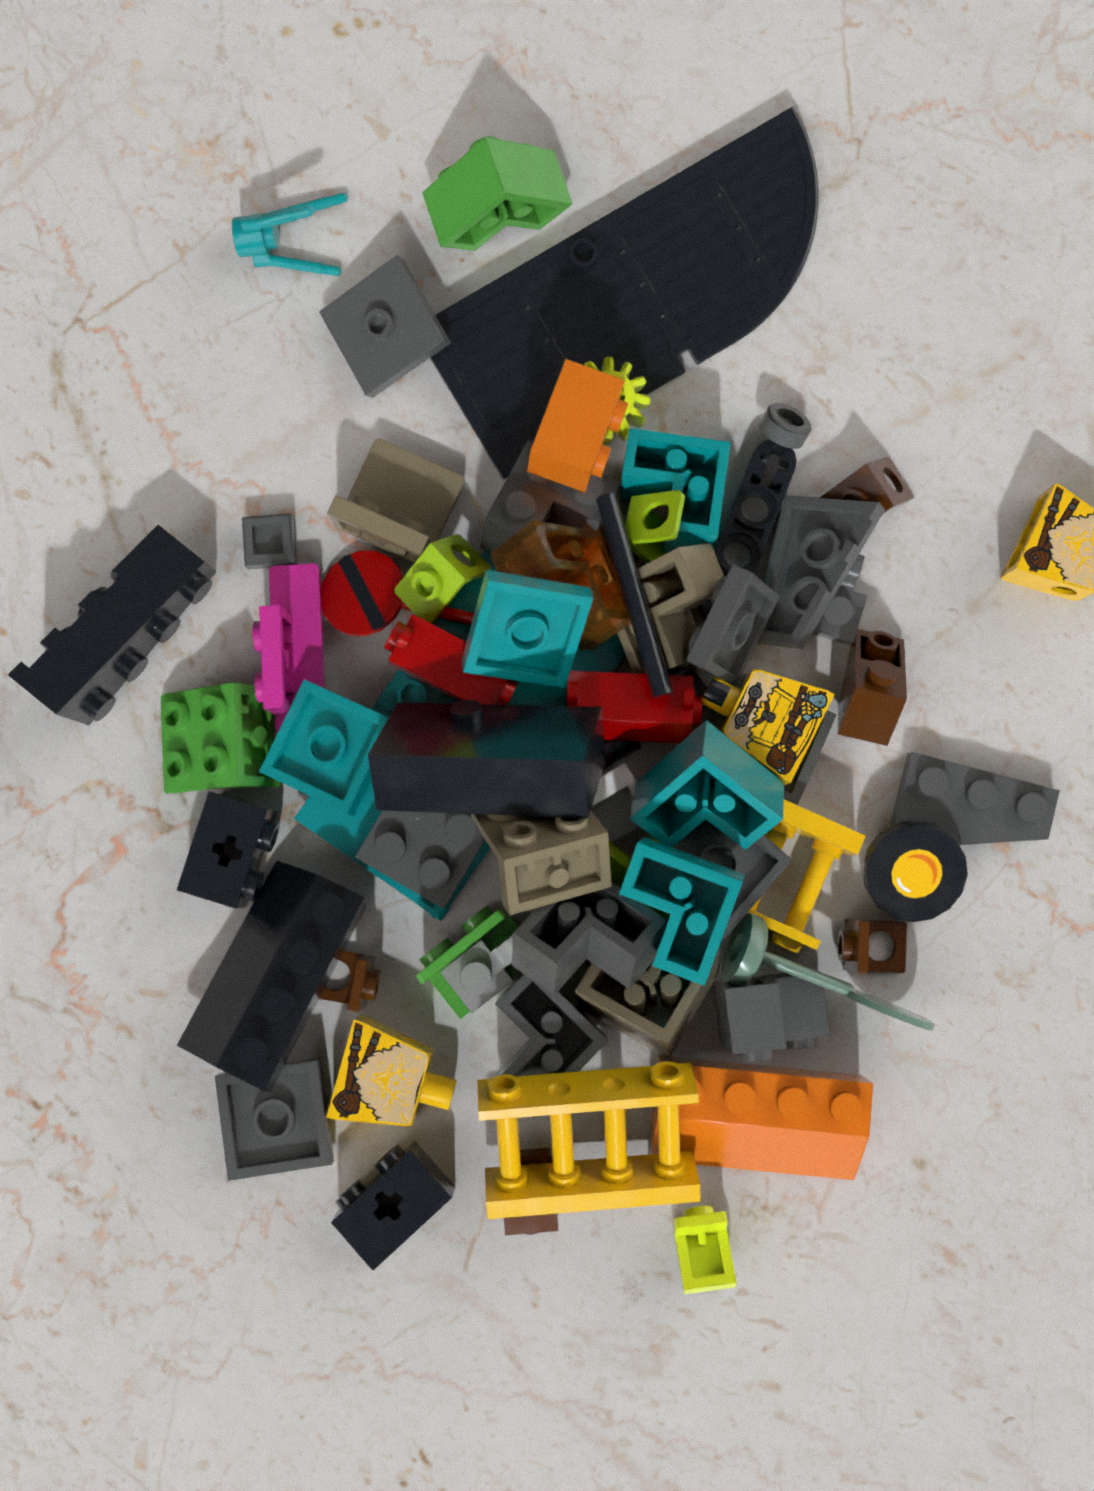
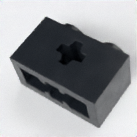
M209 791L177 891L235 909L246 908L249 900L255 901L264 880V872L259 871L264 851H272L279 834L280 823L274 822L277 811ZM235 843V847L242 850V856L240 859L230 860V856L223 853L225 844Z
M415 1140L405 1150L398 1144L395 1145L374 1165L380 1172L365 1186L360 1180H357L335 1201L340 1209L334 1216L331 1224L372 1271L451 1200L454 1194L455 1186ZM397 1191L401 1196L398 1206L392 1204L385 1209L380 1204L384 1194L389 1197Z

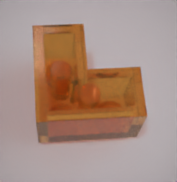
M532 520L490 553L497 572L590 587L593 601L577 649L593 650L631 624L618 576L599 531Z

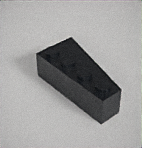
M157 525L112 570L111 578L115 582L108 589L103 586L95 591H91L78 604V619L71 626L61 631L54 628L40 642L41 646L46 649L45 652L30 667L20 662L8 676L56 715L86 725H90L93 720H101L113 708L116 702L114 695L126 681L132 682L144 671L148 664L146 656L158 642H166L177 631L181 622L178 618L190 603L197 604L207 595L213 584L210 579L215 575L216 571L160 525Z

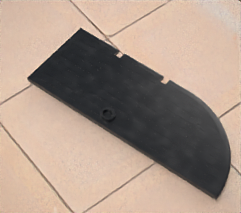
M794 106L436 314L451 344L433 355L430 360L503 480L508 478L528 439L534 442L565 359L582 365L592 361L601 372L605 357L610 356L613 358L614 371L620 372L625 362H630L632 370L628 379L645 377L646 384L637 393L648 395L685 373V368L678 356L688 351L696 365L701 364L750 334L783 302L799 278L810 253L819 208L816 162L807 132Z

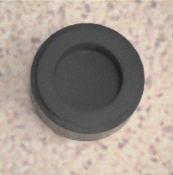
M785 404L769 405L759 422V428L767 438L780 446L791 449L801 448L812 430L811 424L804 414Z

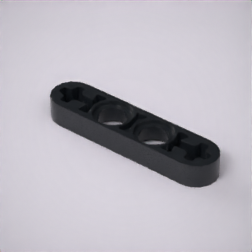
M767 440L758 445L754 451L714 551L724 576L728 575L732 567L724 558V548L733 542H740L748 547L751 553V560L748 565L741 568L755 574L796 468L797 459L793 449ZM771 454H776L780 457L779 465L785 468V470L777 469L768 488L759 485L766 470V464L760 461V459L768 460ZM752 480L756 484H750L749 481ZM771 489L778 490V493L775 494ZM750 497L762 499L768 506V517L760 522H752L746 519L742 514V502ZM712 600L697 606L699 614L705 620L713 606Z

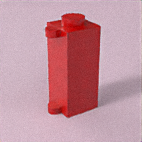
M414 614L411 615L406 625L397 621L384 646V649L392 652L388 659V665L458 701L475 700L481 704L507 705L519 682L463 673L461 661L466 642Z
M570 671L568 677L566 706L602 707L604 740L681 743L690 735L692 726H700L702 716V696L694 695L693 676L668 675L673 693L659 698L652 697L646 674Z

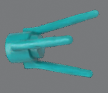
M340 193L329 197L326 196L268 213L233 217L232 236L238 256L240 258L252 256L255 268L275 266L339 276L341 268L338 266L271 255V249H278L280 245L277 225L312 216L315 211L345 203L348 200L347 194Z

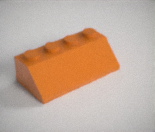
M657 1055V1063L666 1061L677 1064L691 1063L699 1093V1103L679 1105L680 1152L692 1151L696 1165L847 1180L855 1179L870 1135L873 1083L858 1074L672 1056L670 1059H667L662 1055ZM657 1106L653 1107L649 1154L659 1153Z

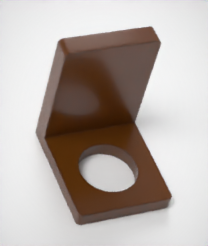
M885 457L865 464L819 498L879 502L885 508L884 513L894 507L909 502L914 498V495L891 459ZM884 474L893 482L896 491L890 486Z
M845 919L844 930L839 931L837 941L838 959L843 961V970L856 974H868V971L905 973L907 923ZM877 931L886 932L894 942L892 955L884 961H875L869 956V936Z
M343 951L339 961L348 966L351 975L350 981L341 990H331L325 986L319 999L348 1004V1011L359 1012L367 1006L368 1000L375 1001L381 970L374 969L376 956Z

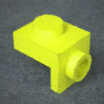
M697 1206L684 1210L682 1212L683 1217L674 1219L673 1227L683 1293L691 1294L736 1287L737 1282L727 1233L728 1220L726 1211L714 1212L711 1206Z

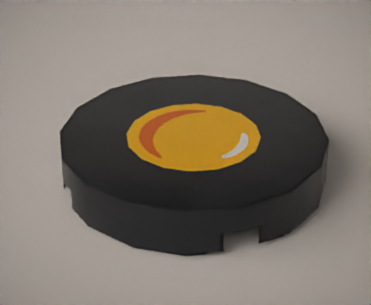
M905 821L892 825L878 834L867 848L865 854L864 887L876 906L894 919L912 923L934 919L953 906L961 896L968 876L966 856L957 840L937 824L924 821L925 823Z

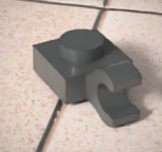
M859 554L812 635L846 645L854 643L867 595L853 591L863 566L864 555Z

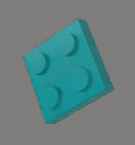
M486 570L461 661L463 673L565 688L593 601L590 587Z
M304 679L259 772L354 816L371 781L368 753L389 717Z

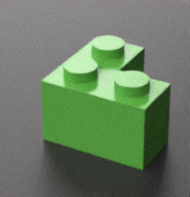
M485 136L473 142L469 151L454 165L442 170L438 175V179L422 192L440 247L476 251L505 226L541 230L573 204L554 150L531 146L527 143L521 144L501 140L493 136Z

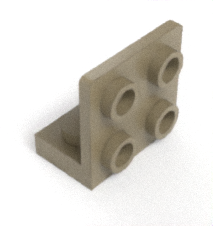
M378 438L374 441L347 500L335 495L327 514L335 528L415 563L431 542L439 540L465 485V478L461 474Z
M592 811L589 818L471 814L472 820L497 857L502 904L509 916L612 887L608 831Z

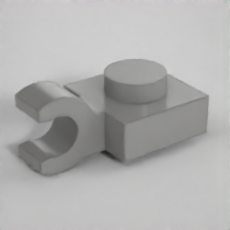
M513 934L493 950L482 938L440 971L471 1013L475 1012L513 982L514 978L505 968L512 963Z

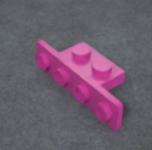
M315 563L270 567V606H259L260 621H254L252 627L254 648L256 652H261L262 672H256L255 695L259 703L263 702V709L275 715L276 735L304 679L326 689L320 567Z

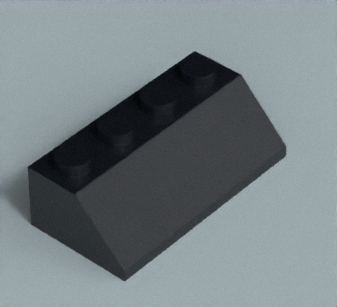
M276 860L177 1046L263 1091L271 1092L367 907L365 898L316 873Z

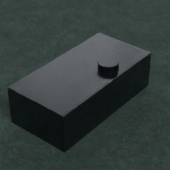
M462 700L454 704L398 702L368 753L376 810L589 818L605 765L602 707L481 704L475 700Z

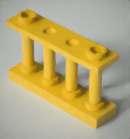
M784 799L783 820L768 831L766 837L782 850L787 838L793 839L796 832L813 840L811 849L815 852L784 924L756 912L761 898L748 913L763 918L768 926V930L774 932L770 942L799 954L802 946L817 950L821 940L803 933V930L834 859L840 860L842 853L847 856L858 855L866 836Z
M666 1061L653 1066L528 1076L504 1074L491 1079L477 1080L479 1121L496 1119L500 1167L485 1168L487 1219L701 1202L700 1181L693 1152H680L679 1105L699 1103V1093L691 1063L677 1064ZM657 1106L659 1153L627 1156L625 1109ZM604 1111L606 1158L574 1160L572 1113ZM550 1115L553 1162L521 1165L518 1118Z

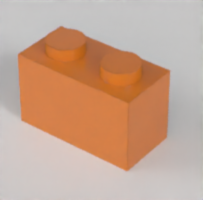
M565 359L532 445L527 472L582 492H586L592 475L602 478L612 448L603 445L608 430L616 433L619 432L628 407L627 402L620 400L625 380Z

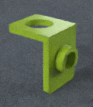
M680 490L631 496L625 527L632 551L646 564L665 555L666 553H662L664 541L675 540L678 536L685 495ZM660 505L668 506L669 514L666 521L653 510L655 507Z
M455 534L431 542L396 586L395 594L416 616L429 623H433L465 583L484 576L486 570H491L492 568L461 535ZM452 550H456L466 556L472 566L459 561Z

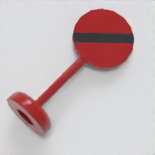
M359 550L342 557L330 568L322 582L323 615L335 629L349 636H369L382 631L396 619L401 609L411 611L395 594L396 586L403 579L401 569L390 557L377 551ZM446 607L438 618L471 625L474 613Z

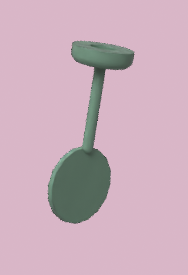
M747 913L734 928L723 957L721 967L723 982L733 986L746 985L754 977L760 964L840 993L862 1005L923 1029L933 1030L935 1023L918 1014L855 990L854 986L848 982L766 952L768 926L760 916Z

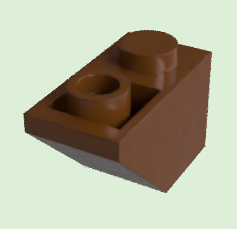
M858 629L854 643L850 646L838 702V735L888 746L907 700L904 639L896 638L883 631L870 632Z

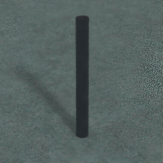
M616 493L604 494L596 498V502L652 697H663L672 694L673 690Z

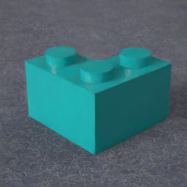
M629 428L620 500L630 501L631 496L680 490L685 495L678 536L675 540L664 541L662 553H669L678 547L711 543L713 550L715 549L731 442Z
M706 720L636 782L630 819L659 842L670 847L676 845L706 819L746 850L783 820L784 782Z
M646 837L637 842L619 895L671 914L652 966L705 986L745 874Z

